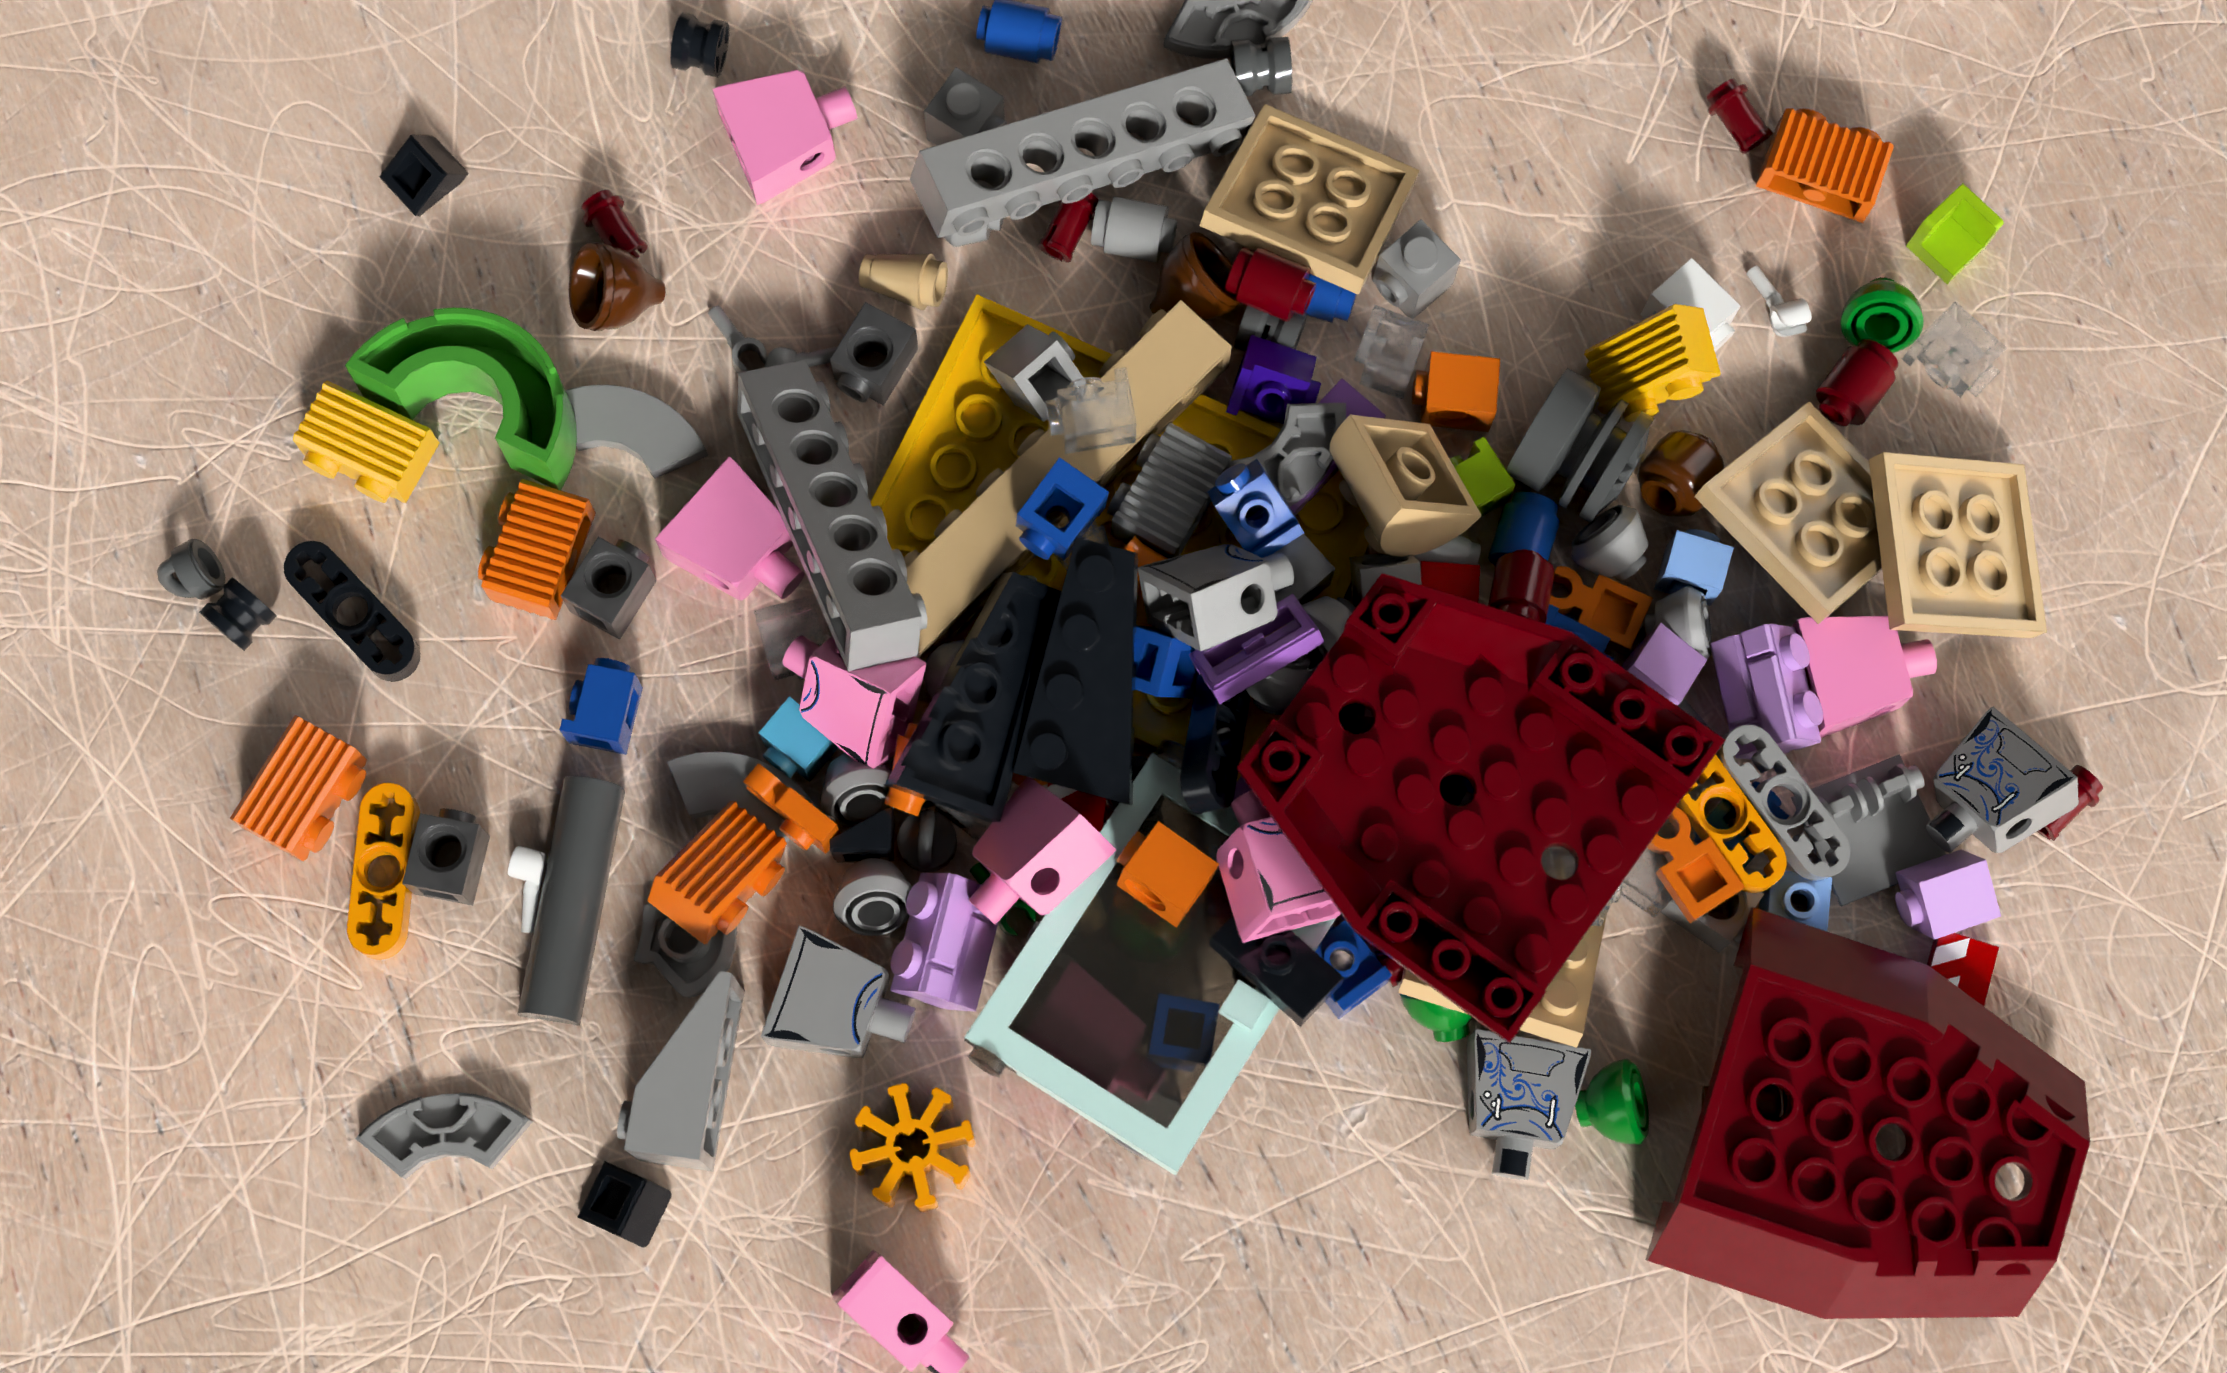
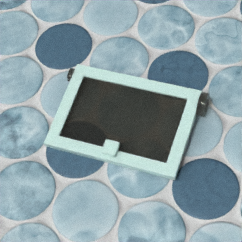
M1162 740L1133 781V805L1119 803L1100 831V834L1117 850L1050 913L1045 914L965 1035L964 1041L974 1047L968 1055L969 1060L986 1073L994 1077H1000L1005 1068L1011 1070L1176 1176L1280 1008L1209 946L1211 936L1233 916L1219 866L1209 884L1177 928L1117 886L1124 866L1117 862V859L1137 831L1147 837L1159 821L1217 862V850L1240 827L1231 806L1202 814H1196L1188 807L1180 785V771L1185 746L1172 740ZM1335 919L1291 931L1311 949L1316 951Z

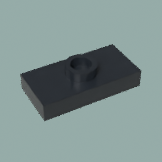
M1231 916L1210 938L1209 946L1300 1027L1342 985L1344 977L1291 930L1243 943L1239 936L1234 916Z

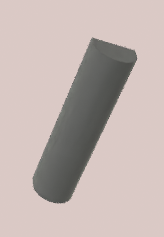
M582 776L564 777L517 1013L521 1017L580 1025L625 795V790L615 783Z

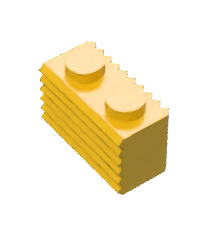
M1673 304L1586 349L1584 352L1585 357L1588 359L1587 366L1591 370L1589 376L1596 385L1601 387L1597 408L1602 414H1607L1622 399L1629 403L1623 414L1624 420L1627 422H1635L1641 411L1653 417L1659 412L1657 405L1665 403L1668 399L1683 400L1700 394L1704 390L1702 382L1711 381V378L1718 377L1721 374L1704 309Z
M328 380L322 384V389L317 393L316 400L311 403L310 410L305 413L304 421L300 423L298 431L293 436L294 443L305 456L302 462L307 467L331 479H334L338 472L347 475L351 479H356L354 487L358 491L382 503H386L389 496L398 499L402 503L408 501L439 445L437 438L430 428Z

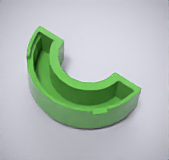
M433 309V316L420 318L406 323L405 319L402 318L388 325L368 339L346 363L345 367L363 397L411 420L427 404L447 394L474 392L492 397L503 406V419L495 439L510 468L551 488L558 490L563 488L572 468L576 452L577 430L574 411L557 370L547 352L530 333L514 322L494 313L478 309Z

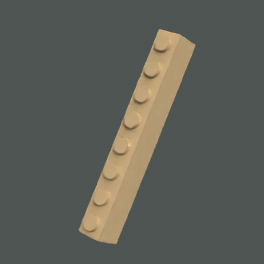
M1182 300L1168 313L1161 309L1151 316L1139 333L1142 338L1128 352L1124 349H1119L1112 354L1099 371L1101 378L1087 392L1081 389L1058 411V415L1061 417L1046 432L1039 428L1031 433L1017 451L1019 458L1005 472L998 468L990 473L976 490L975 494L978 498L963 513L959 509L949 513L934 531V535L937 538L921 554L917 550H913L904 557L909 589L912 594L919 593L921 595L927 612V628L920 630L918 656L916 657L925 662L927 657L939 645L950 642L982 610L1002 573L1015 572L1019 574L1037 556L1019 540L1023 531L1016 527L1017 513L1059 457L1105 489L1139 456L1144 444L1152 433L1159 436L1169 423H1172L1229 367L1232 346ZM1055 511L1046 517V520L1058 529L1065 527L1069 523L1067 516L1062 512Z

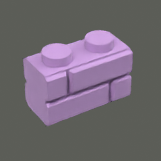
M1763 624L1743 631L1739 635H1732L1710 644L1729 731L1742 725L1758 726L1769 733L1784 754L1792 750H1799L1821 743L1818 725L1822 723L1823 710L1818 697L1809 689L1805 667L1809 665L1810 661L1809 650L1804 639L1796 633L1795 627ZM1735 741L1739 747V752L1735 755L1736 758L1751 759L1753 754L1757 752L1756 747L1751 742L1742 746Z
M951 873L920 874L919 882L911 888L906 901V910L910 916L904 939L897 945L891 958V970L894 973L890 989L892 992L918 999L921 1002L942 1009L976 1011L998 922L996 925L993 924L968 901L981 884Z

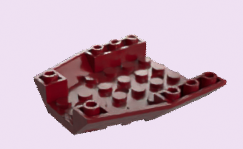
M1382 573L1347 619L1342 635L1278 720L1273 718L1238 765L1237 770L1352 930L1497 1036L1510 1043L1547 992L1546 989L1680 800L1693 787L1723 745L1725 739L1571 631ZM1349 704H1361L1372 713L1374 725L1366 733L1352 734L1346 731L1340 724L1339 712ZM1450 775L1465 777L1473 786V800L1464 806L1448 804L1440 794V782ZM1561 847L1569 851L1575 861L1573 875L1566 879H1555L1549 876L1544 871L1541 863L1542 854L1546 849Z
M1752 907L1733 965L1743 969L1675 1200L1674 1203L1662 1202L1645 1260L1822 1319L2019 1317L2058 1259L2089 1149L2090 1133L2085 1081L1927 964ZM1769 1084L1780 1087L1787 1098L1785 1113L1774 1121H1769L1762 1117L1756 1106V1098L1759 1091ZM1890 1123L1897 1125L1903 1131L1906 1139L1903 1153L1893 1160H1887L1881 1156L1876 1147L1878 1131ZM2007 1163H2013L2018 1166L2024 1176V1187L2021 1193L2012 1199L2004 1198L1998 1192L1995 1184L1998 1170Z

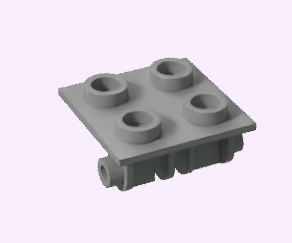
M1900 754L1811 789L1844 832L1850 843L1851 855L1847 866L1839 874L1832 876V889L1840 906L1897 885L1898 880L1895 873L1897 871L1946 855V852L1932 840L1925 828L1931 820L1917 793V789L1924 787L1923 775L1916 765L1906 767ZM1792 796L1791 799L1797 809L1796 797ZM1810 817L1803 823L1804 828L1814 825ZM1810 839L1819 860L1829 864L1825 858L1826 852L1831 849L1828 842L1822 840L1815 843Z

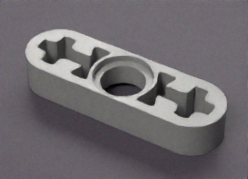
M1742 725L1724 734L1722 738L1725 739V742L1716 755L1785 851L1786 859L1795 872L1809 880H1822L1843 871L1851 855L1848 838L1769 733L1755 725ZM1735 741L1742 746L1751 742L1757 749V752L1753 754L1751 759L1760 773L1773 768L1777 775L1761 782L1754 789L1750 781L1761 776L1749 762L1740 766L1736 763L1733 756L1739 752V747ZM1775 786L1788 788L1796 797V812L1788 820L1777 818L1769 810L1767 798L1770 790ZM1810 817L1814 825L1808 826L1803 830L1815 843L1822 840L1828 842L1831 849L1826 852L1825 858L1829 864L1824 861L1813 864L1808 857V854L1813 850V845L1804 833H1800L1791 838L1787 830L1803 824Z

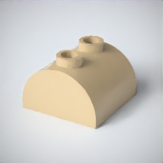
M1350 414L1334 433L1330 442V454L1344 478L1339 483V490L1346 501L1361 509L1369 524L1364 529L1365 539L1377 552L1404 557L1431 551L1458 537L1482 516L1430 424Z

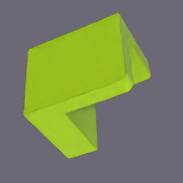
M1962 183L1925 218L1906 247L1948 284L1987 247L2004 222Z

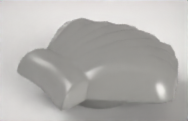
M644 904L642 934L634 961L643 964H654L680 995L684 997L698 996L707 989L719 971L727 972L730 968L737 944V926L728 935L718 930L716 935L704 945L652 904Z

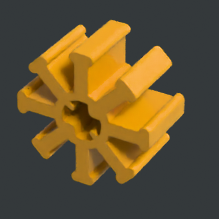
M901 1083L890 1086L887 1091L891 1100L895 1102L900 1122L896 1123L893 1127L876 1117L869 1106H863L855 1118V1124L861 1132L868 1130L885 1140L886 1145L861 1152L857 1149H852L850 1151L852 1167L858 1175L862 1176L867 1169L892 1163L879 1188L875 1187L872 1189V1195L883 1205L892 1208L895 1205L894 1196L906 1176H910L914 1179L918 1196L915 1200V1206L918 1211L934 1210L938 1207V1201L931 1194L926 1173L934 1169L952 1180L958 1190L964 1188L971 1176L969 1167L965 1164L958 1166L940 1155V1151L967 1144L968 1147H973L975 1145V1138L969 1120H964L961 1126L934 1132L945 1111L951 1110L954 1106L951 1096L939 1088H933V1098L920 1120L913 1119L908 1100L911 1098L912 1093L908 1084ZM918 1133L925 1135L927 1139L923 1140L922 1143L925 1149H929L928 1155L924 1159L913 1156L908 1163L901 1161L899 1157L903 1156L904 1152L898 1146L899 1141L903 1137L913 1140Z

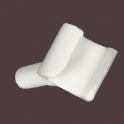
M1759 266L1752 267L1747 272V276L1770 308V322L1774 333L1781 337H1787L1807 332L1805 323L1811 321V311L1806 300L1801 298L1784 302L1781 294L1776 291Z
M517 846L510 859L508 875L526 881L523 889L521 932L533 933L537 917L538 894H540V886L544 882L548 857L543 852Z

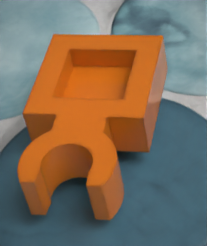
M1557 566L1554 581L1565 585L1569 596L1560 599L1551 595L1549 604L1559 608L1558 612L1563 615L1571 612L1579 616L1577 622L1611 638L1607 647L1627 655L1631 650L1653 598L1600 574L1597 576L1592 588L1583 585L1581 577L1573 569Z
M759 763L743 780V783L747 785L746 789L751 794L772 808L784 820L779 829L791 841L805 851L814 844L825 854L828 853L830 850V839L841 834L834 821L794 789L784 785L775 775Z
M1675 807L1668 817L1669 822L1675 829V836L1665 839L1657 833L1647 848L1656 854L1664 855L1669 863L1656 871V875L1688 922L1692 923L1739 893L1745 887L1710 836L1697 845L1693 843L1689 837L1691 833L1689 818L1680 808Z

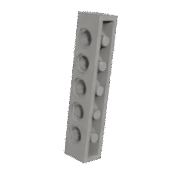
M1226 58L920 150L910 181L937 238L953 233H958L959 236H968L982 230L989 222L1010 216L1012 220L1023 219L1032 215L1041 206L1059 200L1064 204L1074 203L1085 198L1094 189L1110 184L1115 188L1125 187L1140 179L1143 174L1162 168L1165 172H1173L1183 168L1194 158L1213 153L1216 157L1227 155L1241 146L1256 115ZM1181 118L1191 121L1194 125L1184 122ZM1130 133L1138 134L1144 140L1136 139ZM1078 148L1087 149L1090 152H1092L1095 156L1086 155L1082 153ZM1027 164L1037 165L1044 172L1034 171ZM974 180H984L988 182L993 188L982 187L978 185Z
M806 360L738 373V417L847 671L918 656L920 630L927 628V612L924 601L919 593L912 594L909 589L907 569L903 555L899 549L892 550L889 545L887 525L883 511L880 506H872L867 496L868 485L865 472L860 463L853 464L850 459L847 434L841 422L834 423L830 415V400L823 381H815Z

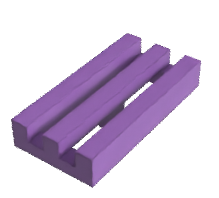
M1293 593L1276 603L1278 613L1274 621L1207 650H1195L1189 654L1196 670L1201 674L1204 682L1211 689L1219 704L1325 643L1319 629Z

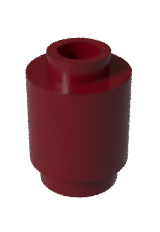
M1242 247L1229 273L1225 290L1236 294L1237 302L1289 322L1294 313L1304 316L1313 298L1317 283L1308 280L1311 269L1305 265L1261 247H1258L1255 251Z
M1862 339L1856 346L1848 347L1816 390L1821 413L1828 420L1839 426L1845 427L1849 424L1863 425L1896 380L1894 372L1898 368L1899 363L1895 355L1882 344L1870 339Z
M1521 549L1501 556L1495 565L1488 606L1546 623L1555 574L1553 566L1539 553L1532 550Z

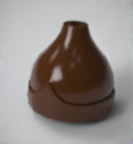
M1192 231L1189 235H1185L1165 257L1160 268L1157 292L1149 305L1151 312L1154 315L1157 311L1163 309L1168 313L1180 300L1204 321L1215 319L1234 310L1240 304V302L1236 301L1237 295L1225 290L1227 279L1233 266L1221 249L1203 234Z
M587 243L582 246L574 258L570 271L569 304L574 320L579 327L592 331L618 329L633 322L647 308L662 303L665 298L666 289L663 281L652 276L641 265L639 260L628 251L604 243Z

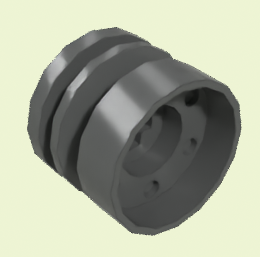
M1567 368L1539 410L1506 471L1511 477L1537 492L1543 489L1556 473L1565 477L1566 481L1558 502L1564 508L1568 507L1580 487L1589 491L1591 495L1581 510L1579 517L1592 523L1602 510L1617 499L1646 451L1650 426L1655 418L1641 411L1629 432L1623 431L1617 425L1629 403L1621 399L1610 409L1604 418L1599 417L1593 411L1599 399L1601 387Z

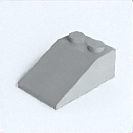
M718 972L636 1084L633 1101H623L618 1119L617 1137L626 1139L624 1150L640 1161L714 1171L744 997V990L732 973Z

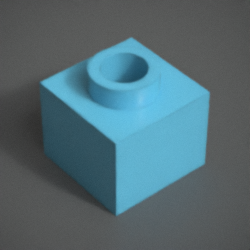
M789 696L758 732L764 746L767 748L763 757L789 778L795 772H798L810 782L839 747L802 717L799 711L800 704Z

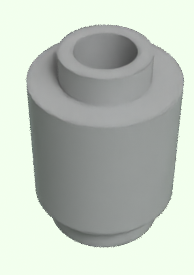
M1114 196L1112 202L1099 199L1093 220L1091 245L1104 247V253L1158 263L1161 252L1170 253L1173 249L1177 220L1168 218V206Z

